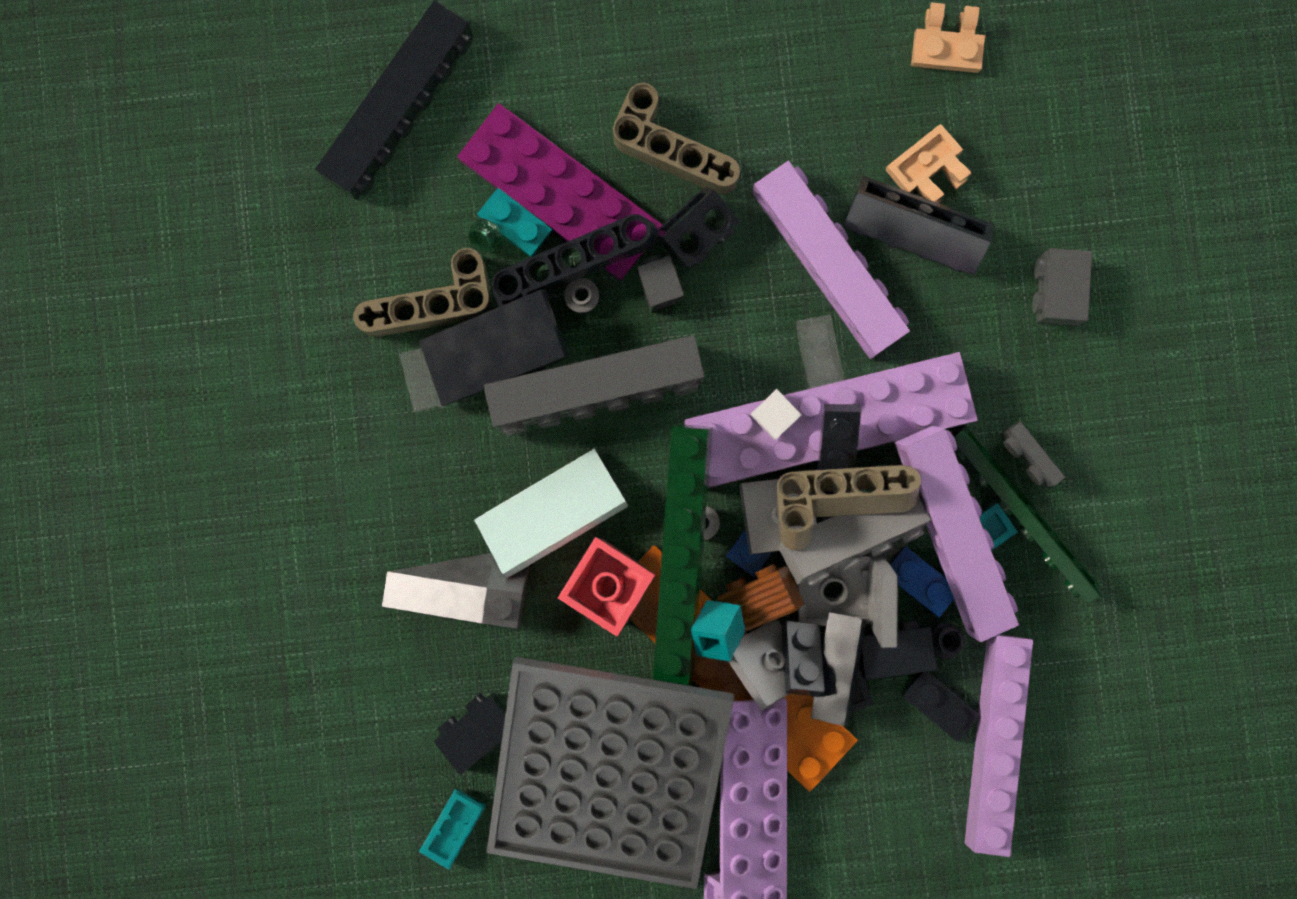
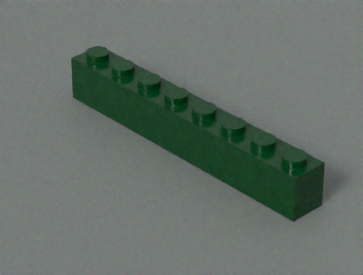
M676 424L671 429L653 680L693 687L696 650L691 628L699 612L713 427Z

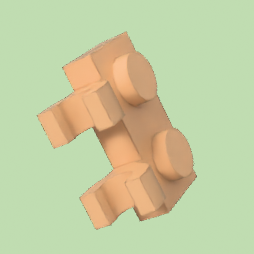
M931 2L930 9L926 10L925 29H916L914 32L911 66L979 73L982 69L985 35L975 34L979 7L965 6L964 12L960 13L959 33L941 31L945 4Z
M941 124L886 168V172L902 190L909 193L916 190L920 197L936 203L941 202L940 199L944 196V193L930 180L932 176L943 169L950 184L955 189H958L968 180L967 177L971 174L968 168L956 158L963 149Z

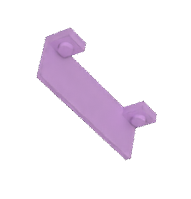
M785 698L763 711L760 710L754 700L733 701L720 768V873L718 871L704 873V899H787V700Z

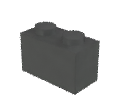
M1050 248L1041 254L1040 258H1037L1034 276L1035 279H1039V286L1032 302L1033 313H1037L1036 323L1079 326L1088 321L1092 251Z

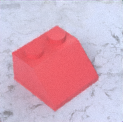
M595 537L558 599L619 637L656 575L604 539Z

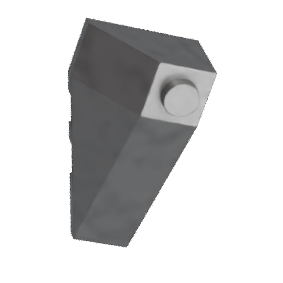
M492 553L389 571L386 577L382 607L518 628L521 626L530 565L506 579Z

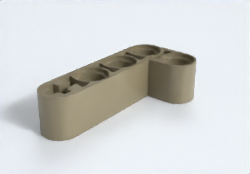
M638 83L631 87L613 126L614 143L617 149L626 155L697 186L714 189L720 195L732 192L737 186L740 168L736 160L654 124L653 122L658 112L657 91L647 83ZM639 98H647L652 104L647 109H639L633 103ZM631 128L637 131L638 135L635 139L628 141L621 138L620 133L624 129ZM656 142H664L670 149L665 154H656L652 151L651 147ZM691 155L696 156L701 161V164L696 168H688L684 165L683 159ZM707 162L712 163L708 175H705ZM723 170L728 171V177L724 181H720L718 174H721Z
M471 248L460 249L453 255L451 260L454 285L362 302L355 308L353 313L355 325L369 336L380 337L463 322L484 314L492 308V297L486 265L476 250ZM473 259L478 262L477 268L473 273H461V265L466 260ZM473 293H480L484 296L483 303L477 308H469L466 305L468 297ZM437 300H448L449 308L445 313L441 315L433 313V305ZM406 305L414 306L413 317L410 320L401 321L399 319L400 309ZM372 312L382 317L374 320V326L366 322V320L371 318ZM389 316L392 323L388 321L385 317Z
M898 465L800 471L784 474L777 483V513L781 543L791 550H801L809 546L813 535V517L910 511L918 502L921 485L919 472L910 466ZM862 489H868V490H871L872 492H870V493H864V492H862V491H860V490H862ZM831 491V492H834V493H836V494H834V495H827V494H825L824 492ZM793 493V494H798V495H800V496H798V497H789V496H787V495ZM800 525L803 528L797 530L790 528V526Z

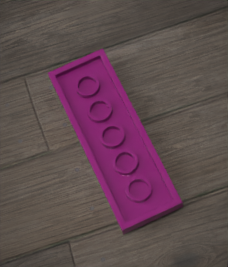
M499 103L457 156L461 163L496 189H501L567 242L633 214L644 216L657 229L662 225ZM645 224L637 225L632 230L633 241H640L646 235ZM606 238L602 241L600 245L602 255L612 251L614 246L612 238ZM644 252L603 269L622 282Z

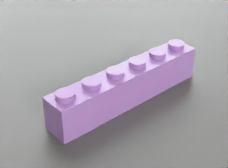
M788 160L756 182L753 186L752 194L867 356L872 359L910 332L906 326L909 324V321L899 307L893 308L886 297L889 294L884 284L879 279L873 280L866 269L869 266L864 256L857 250L853 252L846 242L848 235L844 228L838 222L834 224L826 214L828 207L824 200L818 194L814 196L806 186L808 179L804 172L798 166L794 168Z
M931 426L896 441L895 445L903 465L916 469L920 474L919 498L931 518V521L926 526L967 634L979 642H983L1018 626L1019 624L1015 613L1018 612L1016 602L1011 594L1006 592L1003 581L1006 580L1004 570L999 562L994 560L991 549L994 548L993 540L988 531L982 528L979 519L982 515L981 508L977 500L973 496L971 497L966 485L969 484V476L963 465L957 461L954 451H957V444L953 435L946 431L945 428Z
M998 634L986 640L965 844L975 853L1007 857L1011 855L1033 640L1024 637Z

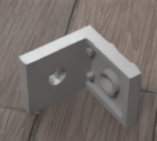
M868 553L859 557L861 560L860 564L846 571H841L840 567H837L827 572L829 577L820 583L809 586L807 581L797 586L805 605L797 610V622L827 626L829 612L867 619L866 625H870L882 648L897 647V575L883 554L873 557L872 553ZM828 583H841L842 592L834 598L825 596L823 591Z

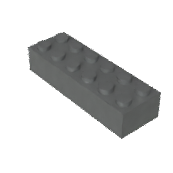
M693 335L493 382L483 386L493 427L499 432L507 434V436H515L526 433V426L538 424L541 428H548L560 425V418L572 415L575 420H582L594 417V410L608 407L609 412H616L629 408V402L642 399L643 404L663 400V394L676 391L677 396L697 392L699 385H702L704 373L695 336Z

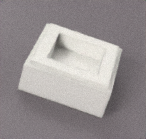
M777 389L750 414L774 441L801 416L796 408Z

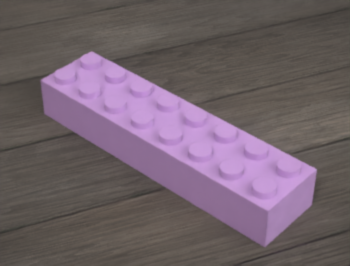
M960 352L783 395L801 416L775 441L750 415L765 400L685 419L684 425L713 427L708 488L818 461L823 404L860 405L861 421L857 451L896 442L931 426L950 429L977 421V416Z

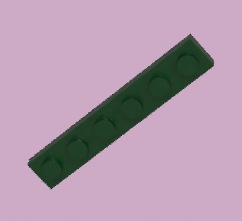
M965 425L959 429L953 436L957 444V451H955L964 462L970 460L977 469L975 475L986 489L992 487L1000 497L997 499V502L1003 511L1009 516L1014 514L1022 524L1020 530L1027 540L1031 543L1036 541L1045 551L1042 553V556L1046 563L1054 571L1059 568L1067 578L1064 582L1069 591L1076 598L1082 596L1087 604L1100 596V586L970 428Z

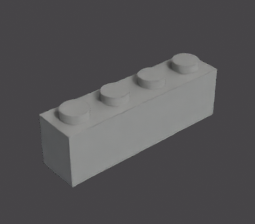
M918 496L916 506L910 511L834 516L813 526L812 541L806 548L791 550L782 543L778 548L797 586L807 581L809 586H812L829 577L827 572L837 567H840L841 571H846L861 563L859 557L870 552L873 557H876L893 548L892 542L903 538L904 542L907 543L924 534L923 528L931 521V518Z

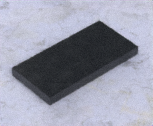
M545 290L533 292L419 341L441 406H448L485 391L483 386L485 384L523 376L569 357Z

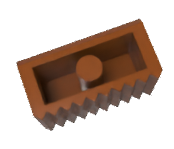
M775 564L756 571L757 578L746 582L745 578L741 577L725 585L727 591L718 596V601L740 605L745 632L795 612L805 605L788 566L776 569Z

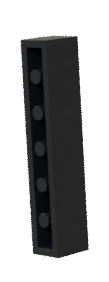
M436 0L432 2L315 168L322 178L356 201L361 194L365 195L369 192L375 181L374 175L381 166L385 167L394 155L393 148L399 139H405L414 126L413 120L418 112L427 109L434 96L432 92L439 82L444 83L451 75L453 62L459 54L464 55L470 48L473 34L469 22Z

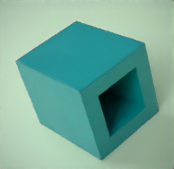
M706 601L691 628L697 656L731 661L745 633L740 605Z

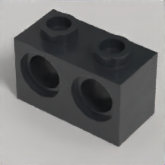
M703 187L657 229V239L677 264L686 268L695 267L707 258V251L716 243L724 242L733 234L734 230L732 228L740 221L714 189ZM714 210L716 221L711 227H707L705 222L706 215L709 211ZM689 233L691 243L687 249L681 250L680 239L684 234Z

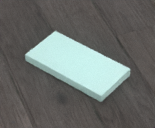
M593 449L474 520L498 567L507 579L627 508L628 504L596 450Z

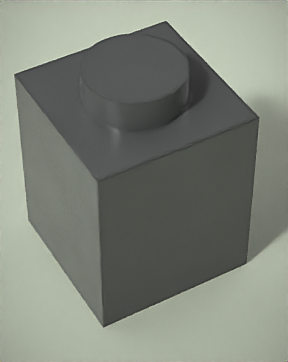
M654 255L644 259L642 266L637 267V275L650 312L682 302L684 294L671 257L668 256L662 259L661 255Z

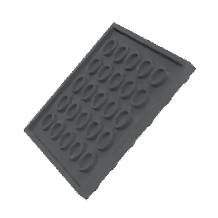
M515 657L512 665L487 853L697 889L734 694Z

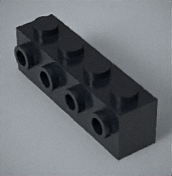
M863 175L849 206L843 227L851 229L858 235H867L881 240L890 247H900L916 253L920 258L932 259L948 265L955 271H964L974 275L991 243L994 224Z

